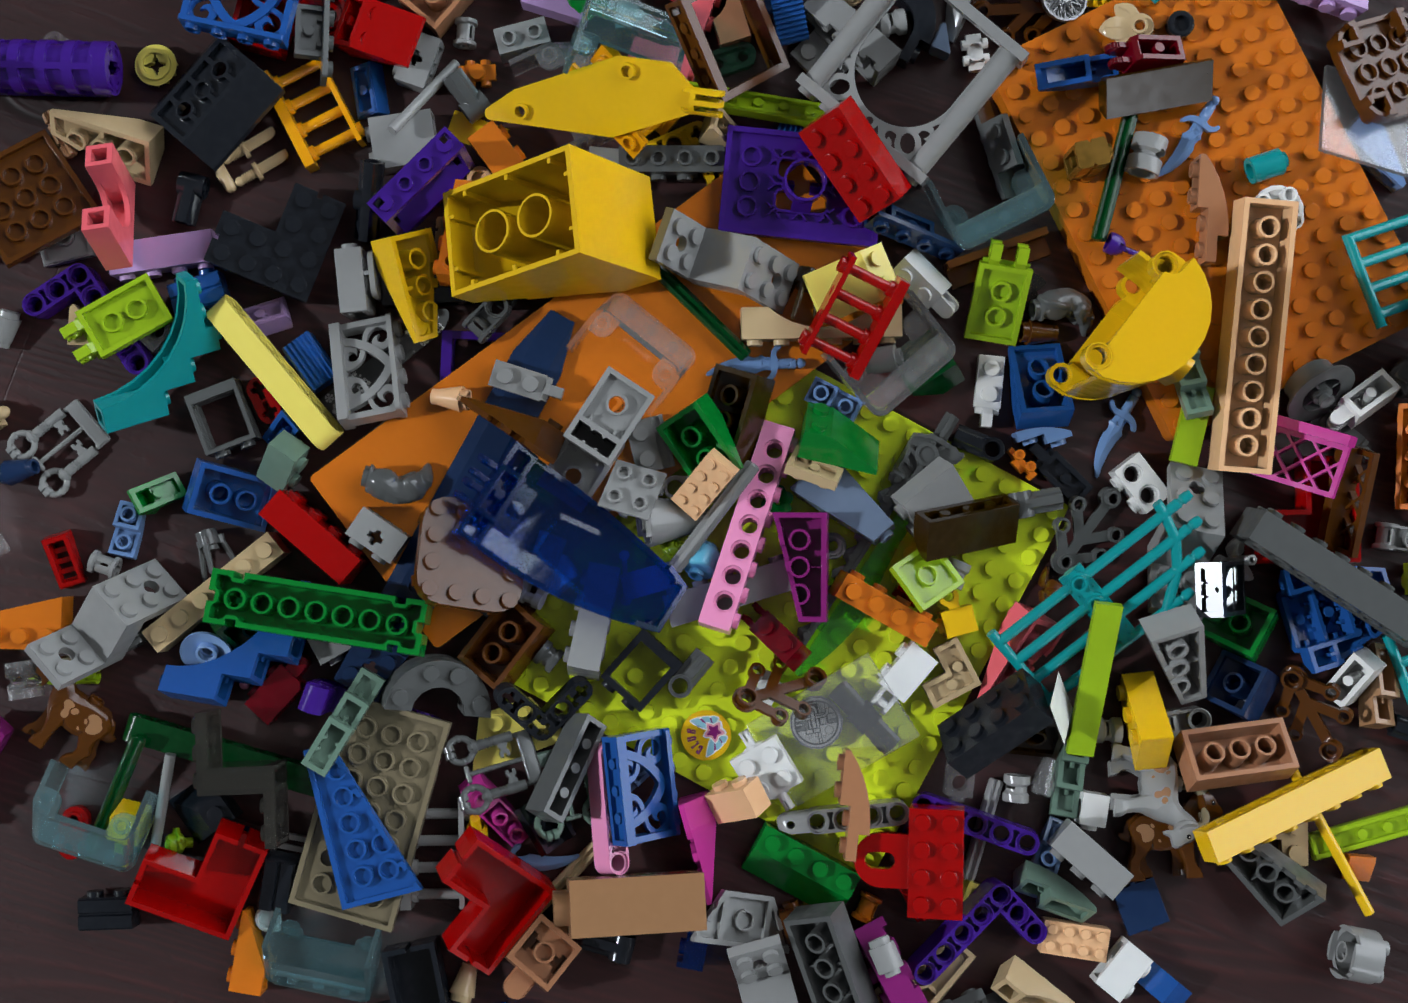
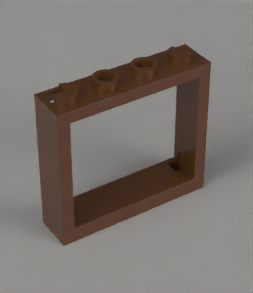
M675 0L664 5L700 88L725 91V97L705 95L703 97L720 99L727 102L790 67L763 0H740L765 60L767 69L730 89L726 87L691 4L697 0Z

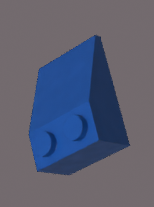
M1060 343L1008 346L1011 402L1016 430L1069 426L1075 411L1073 399L1059 394L1047 384L1045 379L1047 369L1056 363H1064ZM1055 369L1054 379L1059 383H1063L1066 379L1065 372L1061 369Z
M196 458L182 509L189 514L265 533L268 522L258 513L277 491L256 477L255 474Z

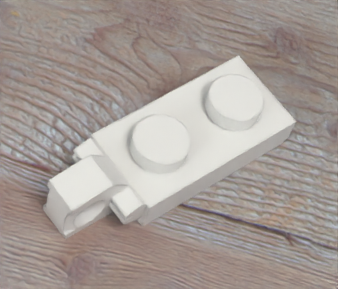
M978 355L973 407H975L974 413L980 414L979 428H991L993 415H999L1005 357Z

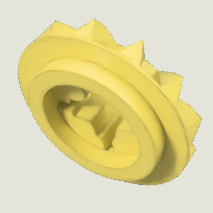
M153 44L146 46L138 53L135 60V71L138 77L147 85L160 87L163 84H170L172 77L177 76L176 68L178 63L174 53L167 47ZM156 58H158L161 64H165V66L159 68L158 75L153 68H149L155 65Z

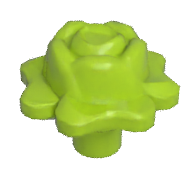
M680 539L660 544L663 548L661 551L664 554L662 557L663 563L669 562L683 543Z
M179 827L173 828L172 833L165 837L164 846L181 854L185 848L193 847V838L184 837Z

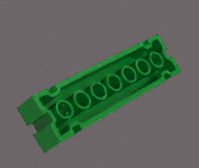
M213 568L209 590L215 591L213 601L206 600L202 622L233 628L234 621H236L235 627L245 630L391 653L393 646H397V653L423 658L425 656L428 636L422 634L423 624L430 625L433 607L425 604L424 600L407 598L406 604H401L402 599L392 595L245 573L243 579V574L236 571ZM243 597L242 603L236 604V599ZM400 621L405 623L404 628H400L399 632H397L398 629L394 628L395 623H400Z

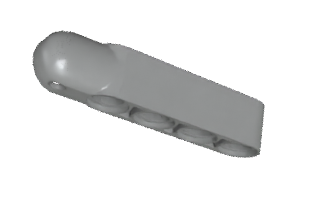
M899 798L869 800L870 808H874L877 811L876 817L870 821V829L900 826L908 821L909 808L903 800ZM830 804L783 812L777 817V829L792 835L811 832L813 834L845 832L846 826H842V823L837 822L836 817L843 809L848 810V806ZM895 805H900L903 807L902 815L897 818L891 817V808ZM814 814H821L824 817V821L820 826H812L810 824V818ZM789 821H792V822H793V824H791V825H788L787 823H788Z

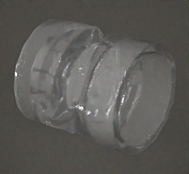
M32 660L4 664L5 677L11 682L7 686L9 701L45 695L44 686H41L42 680L38 679L39 675L36 673L37 665Z

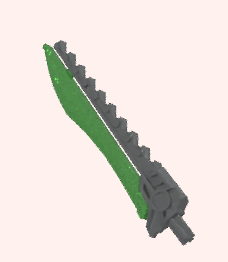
M945 412L934 433L923 434L914 432L893 466V471L889 472L888 480L892 484L891 487L881 490L877 494V500L880 503L879 507L888 517H890L896 506L890 496L938 456L953 465L964 458V453L959 452L956 447L947 442L960 420L955 415ZM897 513L892 520L895 524L894 535L884 544L879 542L859 570V573L866 577L864 582L873 586L874 582L880 584L900 542L908 532L905 527L908 523L905 519H901ZM855 534L854 539H856L857 545L845 550L843 558L846 564L833 569L831 578L835 580L840 569L848 573L852 569L855 570L871 546V543ZM829 593L828 610L836 600V597ZM840 600L828 618V622H811L799 627L797 636H799L800 641L805 646L816 629L820 632L809 647V650L812 652L811 655L795 670V674L801 676L809 668L814 667L831 654L852 633L866 614Z

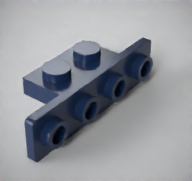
M890 205L885 212L879 211L864 221V228L911 246L921 252L928 253L943 261L952 260L964 251V245L935 234V222L894 205Z

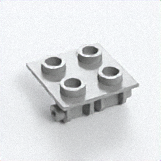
M617 459L598 506L649 521L658 496H663L665 486L663 484L667 474Z

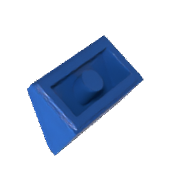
M368 61L350 68L358 119L362 120L389 115L390 111L382 64Z

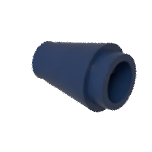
M34 458L3 461L0 464V482L4 485L14 486L40 472L39 462Z

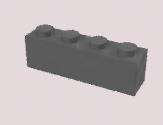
M574 713L565 722L525 810L543 821L563 824L601 741V737L607 728L606 725L588 713Z

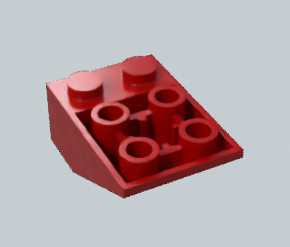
M346 0L333 35L334 45L352 57L408 68L426 18L377 0Z

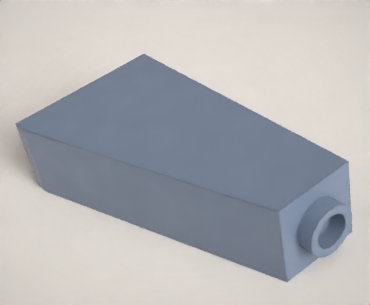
M843 468L842 477L835 491L820 488L818 485L804 480H798L790 487L797 498L820 512H827L829 518L875 546L879 542L884 544L894 535V522L845 468Z

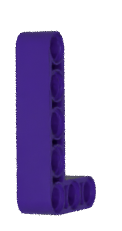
M75 263L28 293L23 298L22 308L30 316L48 319L78 299L81 300L84 306H87L93 302L96 294L101 293V297L110 293V291L94 269L81 263ZM86 271L87 278L84 282L80 283L79 276L82 272ZM64 285L65 292L58 298L57 291ZM42 300L43 306L40 311L36 312L35 305L38 301ZM142 339L116 353L126 370L134 375H139L154 359ZM140 358H144V368L138 371L136 363Z
M325 678L307 681L298 709L317 716L328 712L333 713L344 693L349 688L341 683ZM412 708V711L441 719L432 714Z
M927 791L919 792L913 799V804H917V801L921 798H927L931 804L965 806L964 834L1027 856L1033 855L1039 849V837L1032 828ZM971 817L981 818L983 821L982 827L979 829L970 828L968 820ZM909 819L905 823L902 833H909ZM997 826H1005L1009 830V834L1001 839L996 837L993 831ZM1030 835L1035 839V843L1033 846L1025 848L1019 843L1021 837Z
M989 877L963 902V920H945L909 957L907 963L915 981L921 985H930L998 915L1017 934L1035 945L1045 940L1047 927L1008 885L995 877ZM1000 887L999 894L993 897V891ZM981 906L982 909L980 914L974 916V911L976 910V908ZM1017 906L1015 914L1010 915L1011 909ZM1032 924H1034L1033 931L1031 933H1027L1028 928ZM959 926H963L962 932L955 936L956 929ZM944 945L943 952L936 955L938 947ZM926 965L924 972L917 974L919 967Z

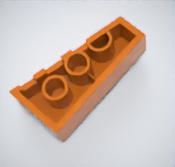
M74 596L59 597L1 610L0 649L25 650L27 644L73 623Z

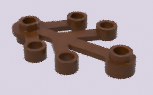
M973 0L970 3L977 10L981 6H985L986 11L983 15L987 18L990 15L1018 14L1006 27L1001 28L1004 32H1010V37L1013 40L1015 39V33L1035 13L1044 14L1033 26L1025 28L1023 38L1027 42L1032 40L1028 39L1030 31L1035 30L1034 38L1041 36L1040 32L1053 20L1043 9L1041 1L1018 0V3L990 4L987 0Z
M775 657L770 665L771 674L764 689L756 690L758 681L763 678L766 672L765 667L760 663H753L748 670L749 678L746 685L736 689L732 695V702L738 710L746 713L756 710L770 717L772 724L781 727L785 725L789 718L788 712L783 708L776 709L763 701L767 699L793 710L794 716L797 719L805 720L812 711L810 704L805 701H798L785 694L806 688L811 691L820 690L827 681V675L823 669L811 667L803 678L778 684L788 666L778 657ZM776 663L780 664L783 668L778 667ZM753 670L759 671L760 674H756ZM799 708L804 709L806 713L801 712ZM776 715H780L783 720L778 719Z
M1298 665L1284 667L1280 673V682L1284 689L1280 701L1274 707V714L1277 717L1287 718L1292 711L1290 702L1295 693L1300 704L1292 725L1287 729L1290 740L1298 742L1302 739L1305 733L1303 726L1308 716L1322 742L1319 748L1321 758L1327 762L1339 760L1343 753V746L1341 742L1332 738L1320 713L1336 719L1342 725H1347L1351 723L1354 712L1346 706L1337 708L1311 698L1307 689L1322 694L1329 701H1335L1341 694L1340 686L1336 683H1328L1326 685L1308 678L1306 671ZM1290 674H1296L1299 680H1293ZM1327 689H1334L1336 695H1330ZM1278 707H1285L1287 709V712H1281ZM1340 713H1347L1349 715V719L1342 718L1340 716ZM1291 730H1297L1300 736H1294ZM1328 745L1335 746L1337 751H1331Z

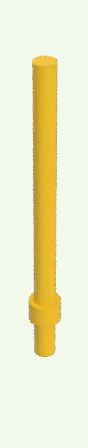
M1297 770L1290 778L1294 782L1302 778V775ZM1320 813V817L1314 820L1321 836L1364 916L1367 917L1374 914V909L1323 814Z

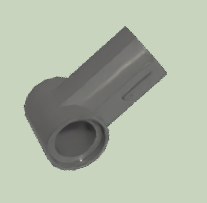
M461 67L443 80L449 92L459 103V109L472 125L485 116V109L491 103L480 90L476 89Z
M1060 487L1008 494L1009 497L1020 503L1019 519L1033 517L1038 513L1064 509L1063 494Z
M696 647L678 671L669 679L667 684L668 691L676 698L688 696L714 662ZM678 678L685 679L687 683V688L683 693H676L672 688L673 682Z

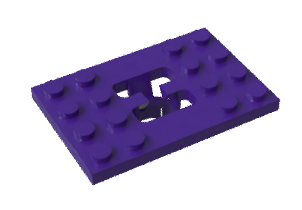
M728 125L718 230L748 236L865 248L877 244L878 234L864 228V221L858 222L830 179H827V175L799 136V132ZM781 161H790L792 164L786 169L784 177H781L779 175V163ZM797 166L813 167L822 178L820 183L810 182L809 195L813 196L811 198L796 196L793 192L794 180H787L788 173L792 172ZM778 193H785L792 201L790 210L777 208L776 195ZM823 197L825 199V211L823 213L810 212L812 203Z

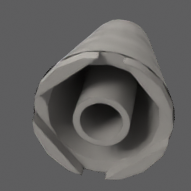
M658 497L649 521L636 518L638 537L643 536L645 543H640L643 549L651 548L691 534L709 509L695 521L670 498Z

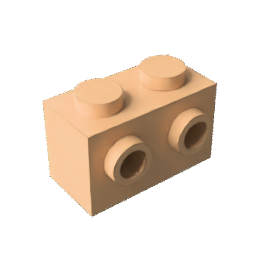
M743 775L732 781H727L726 779L719 780L712 785L713 789L704 796L718 824L757 818L771 805L758 776L746 778Z

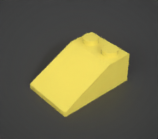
M882 242L854 253L857 257L855 265L887 281L895 280V273ZM839 260L802 276L817 312L838 274L836 267ZM850 274L841 288L871 304L883 301L886 297L884 291ZM836 298L829 313L842 318L859 311V309Z

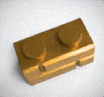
M1104 136L1091 139L1090 141L1076 142L1063 157L1067 179L1073 181L1082 179L1084 176L1086 178L1098 175L1114 157L1113 148L1110 143H1107V139Z

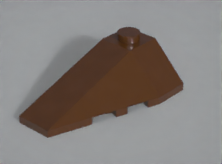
M462 395L456 398L459 402L552 465L556 461L565 438L563 436L564 433L561 432L563 426L550 418L547 422L538 417Z

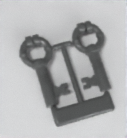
M526 730L512 734L511 731H507L476 741L468 736L455 735L447 742L446 747L443 749L446 761H450L454 765L465 766L464 772L470 785L462 790L460 797L457 799L459 804H461V811L464 810L471 815H481L484 813L494 799L527 790V785L537 784L542 773L531 734ZM513 738L516 739L521 757L469 771V767L466 765L474 760L478 751L497 746L500 750V758H504V754L508 757L511 754L510 750L507 749V742L513 741ZM460 742L467 743L469 755L466 758L457 759L456 753H453L455 752L453 745ZM522 761L528 777L527 783L525 779L519 781L515 776L517 774L515 768H512L510 773L509 770L504 771L506 777L509 778L508 784L505 786L489 789L480 784H471L473 782L471 776ZM480 791L482 793L484 803L481 807L471 808L470 802H467L469 801L468 794L470 792Z

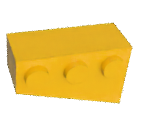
M1154 672L1121 674L1120 684L1116 686V696L1122 705V715L1126 725L1134 769L1136 771L1165 768L1168 764L1174 735Z

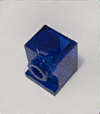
M688 931L686 938L681 937L678 953L683 954V956L677 955L676 967L703 972L707 944L690 941L694 931Z

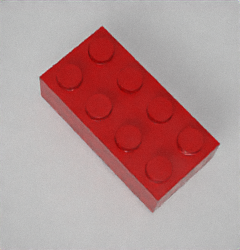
M851 95L810 122L798 133L859 223L899 200L912 187Z
M279 489L258 514L339 585L351 584L370 562L363 550L349 542L347 539L348 535L345 534L346 531L338 525L334 527L326 521L329 517L318 508L314 509L306 504L309 500L297 490L294 492L291 489L289 491Z

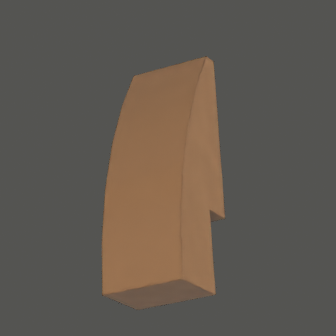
M1371 643L1369 650L1387 666L1359 697V727L1382 729L1395 726L1392 699L1400 698L1399 681L1385 644Z

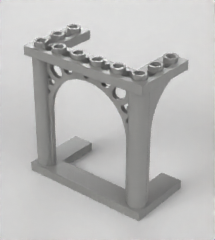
M865 0L808 73L804 74L802 72L796 79L801 85L798 90L812 102H817L818 100L822 102L818 107L824 112L839 104L838 101L845 100L851 95L866 118H873V123L870 125L873 129L878 126V137L897 165L904 171L903 174L909 183L914 187L918 184L924 187L930 179L927 173L1015 67L1021 69L1024 66L1030 53L966 0H944L995 42L999 48L952 106L940 117L927 124L915 127L891 125L874 116L862 102L855 83V63L862 44L897 0ZM844 63L848 65L849 71L847 74L835 73L838 68L842 70ZM836 80H846L849 82L850 88L844 94H834L831 92L830 86ZM888 131H892L896 134L894 142L895 148L892 147V141L890 137H887V139L885 137V134ZM921 131H926L930 133V135L924 138L926 142L923 146H921L922 143L919 133ZM906 133L911 134L915 140L914 150L909 154L904 153L900 146L901 138Z

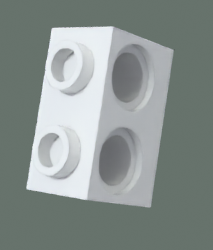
M1140 452L1130 455L1108 472L1112 478L1110 479L1111 484L1119 492L1122 491L1128 498L1126 503L1135 513L1147 514L1154 509L1152 506L1154 502L1159 499L1164 501L1167 498V487ZM1128 467L1135 473L1132 482L1126 480L1124 472ZM1144 488L1148 489L1151 493V498L1147 503L1141 499V491Z

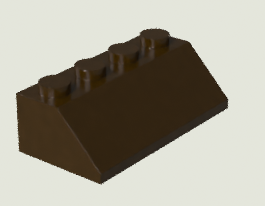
M716 363L707 393L722 413L742 464H744L745 461H751L775 380Z

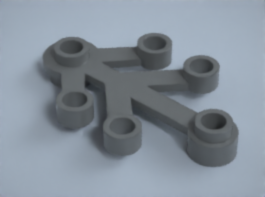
M1107 486L1100 489L1097 495L1099 505L1085 524L1083 521V511L1087 506L1086 500L1077 495L1069 499L1068 507L1071 509L1073 540L1069 545L1066 533L1071 528L1070 521L1064 517H1057L1053 520L1052 527L1056 533L1057 550L1052 554L1050 562L1055 572L1064 574L1079 562L1081 564L1094 562L1100 551L1102 555L1107 552L1105 549L1096 547L1091 552L1077 553L1082 545L1104 541L1118 543L1124 538V531L1115 526L1109 527L1107 530L1093 532L1108 510L1120 504L1121 493L1116 488ZM1114 494V500L1110 503L1109 497ZM1079 499L1080 506L1075 508V501ZM1064 521V527L1059 529V523ZM1117 530L1118 535L1113 539L1112 534ZM1067 557V563L1063 566L1062 560Z

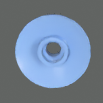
M203 631L194 632L186 636L179 649L180 657L185 665L208 662L233 651L231 646L221 637L214 633Z

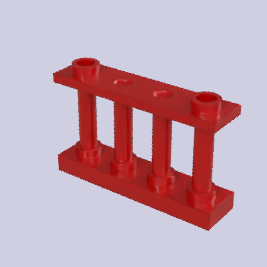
M849 251L847 257L842 256L836 267L838 274L809 329L805 328L802 331L798 343L800 344L801 353L807 355L812 346L846 363L848 375L859 381L909 289L910 283L898 275L894 281H887L855 265L857 257ZM850 274L884 291L886 297L882 304L875 306L841 289L848 275ZM836 298L871 315L873 321L869 328H864L863 330L830 314L829 311ZM823 322L858 339L860 345L856 353L852 352L850 354L816 337Z

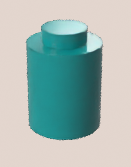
M1279 148L1248 157L1244 160L1245 174L1251 184L1285 174L1289 166L1287 154Z

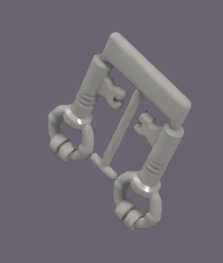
M75 399L63 410L61 408L57 409L32 431L18 430L13 432L7 441L6 452L13 460L29 459L30 457L36 459L39 462L40 470L44 471L40 477L38 489L46 498H57L65 495L68 491L71 476L99 454L97 450L108 443L111 438L78 399ZM65 412H68L80 427L38 460L34 454L38 449L39 438L45 432L55 427L64 436L65 430L67 432L71 430L67 425H64L62 420L67 416ZM83 430L95 443V447L91 446L87 449L83 447V443L79 439L76 440L77 445L72 444L70 446L73 450H77L79 455L77 459L65 468L54 467L45 470L46 468L43 463ZM21 436H25L31 443L30 450L23 454L14 444L15 440ZM52 474H58L59 478L64 481L63 487L58 491H54L46 482L47 478Z

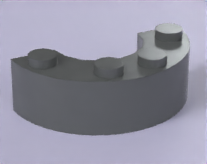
M425 654L424 658L415 657L400 665L387 679L379 699L384 709L412 711L414 702L422 693L431 688L443 687L455 692L458 709L464 716L491 718L490 697L482 680L461 660L444 654Z

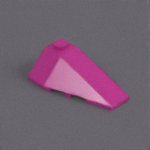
M705 790L680 797L678 807L687 839L691 842V852L693 860L698 867L697 871L704 872L706 904L711 905L713 897L716 819L704 797L710 790Z

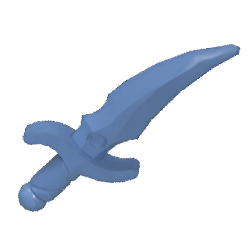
M1212 96V101L1206 103L1199 116L1188 115L1180 119L1181 123L1190 122L1192 126L1189 130L1182 133L1173 154L1161 168L1159 177L1176 169L1190 156L1195 144L1201 140L1203 131L1213 133L1220 129V126L1212 127L1207 122L1220 102L1218 96Z
M775 346L771 351V357H764L762 355L759 357L748 356L743 361L734 358L720 364L753 374L763 370H771L767 378L773 380L777 375L778 369L803 368L806 362L803 358H798L797 360L796 358L778 359L776 354L781 349V346ZM714 368L708 371L706 376H712Z
M1140 388L1132 390L1121 409L1115 406L1114 400H1109V409L1115 416L1109 421L1108 428L1102 433L1096 448L1094 458L1096 478L1099 477L1109 452L1122 436L1125 423L1127 422L1130 425L1132 432L1136 431V421L1130 413L1142 394Z
M518 843L513 846L510 852L516 855V852L521 848V844ZM529 853L528 855L517 857L539 871H548L566 866L578 859L580 855L541 857L540 855Z

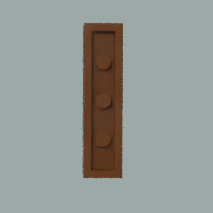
M1047 226L1003 241L1004 247L1001 259L1014 261L1018 243L1029 245L1028 263L1050 256L1051 252L1045 236L1049 234ZM990 246L949 260L942 266L946 279L952 284L950 287L951 291L975 283L979 261L983 260V256L988 257Z
M1358 446L1352 448L1335 499L1325 497L1317 538L1328 544L1326 549L1329 551H1337L1348 557L1358 558L1380 458L1379 453ZM1335 449L1332 465L1339 462L1342 450ZM1366 456L1369 460L1367 469L1363 471L1361 461L1362 457ZM1329 477L1327 492H1329L1332 484L1331 477ZM1360 482L1362 486L1361 495L1358 497L1355 489L1357 483ZM1354 508L1357 515L1356 520L1352 523L1350 512ZM1349 534L1351 539L1349 548L1343 546L1345 535Z

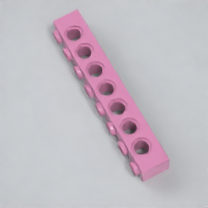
M764 420L751 462L758 466L759 471L738 498L698 619L699 626L727 635L731 634L732 629L737 630L741 619V614L738 613L740 603L745 604L750 589L746 588L748 579H753L758 563L754 561L757 552L762 554L766 538L762 536L765 527H771L774 518L771 512L773 502L778 503L783 488L779 487L781 478H787L784 470L789 453L794 451L799 440L795 438L794 428ZM772 448H777L781 450L782 454L778 458H771L767 455V452ZM763 473H770L774 476L773 480L769 483L761 482L759 477ZM756 497H761L766 503L761 508H754L751 505V501ZM748 522H753L758 526L757 530L753 533H746L742 528ZM739 547H745L749 550V554L746 558L739 559L734 555L735 550ZM736 572L740 574V581L737 584H729L726 581L729 573ZM724 597L730 598L733 601L732 606L727 610H722L717 606L719 600Z

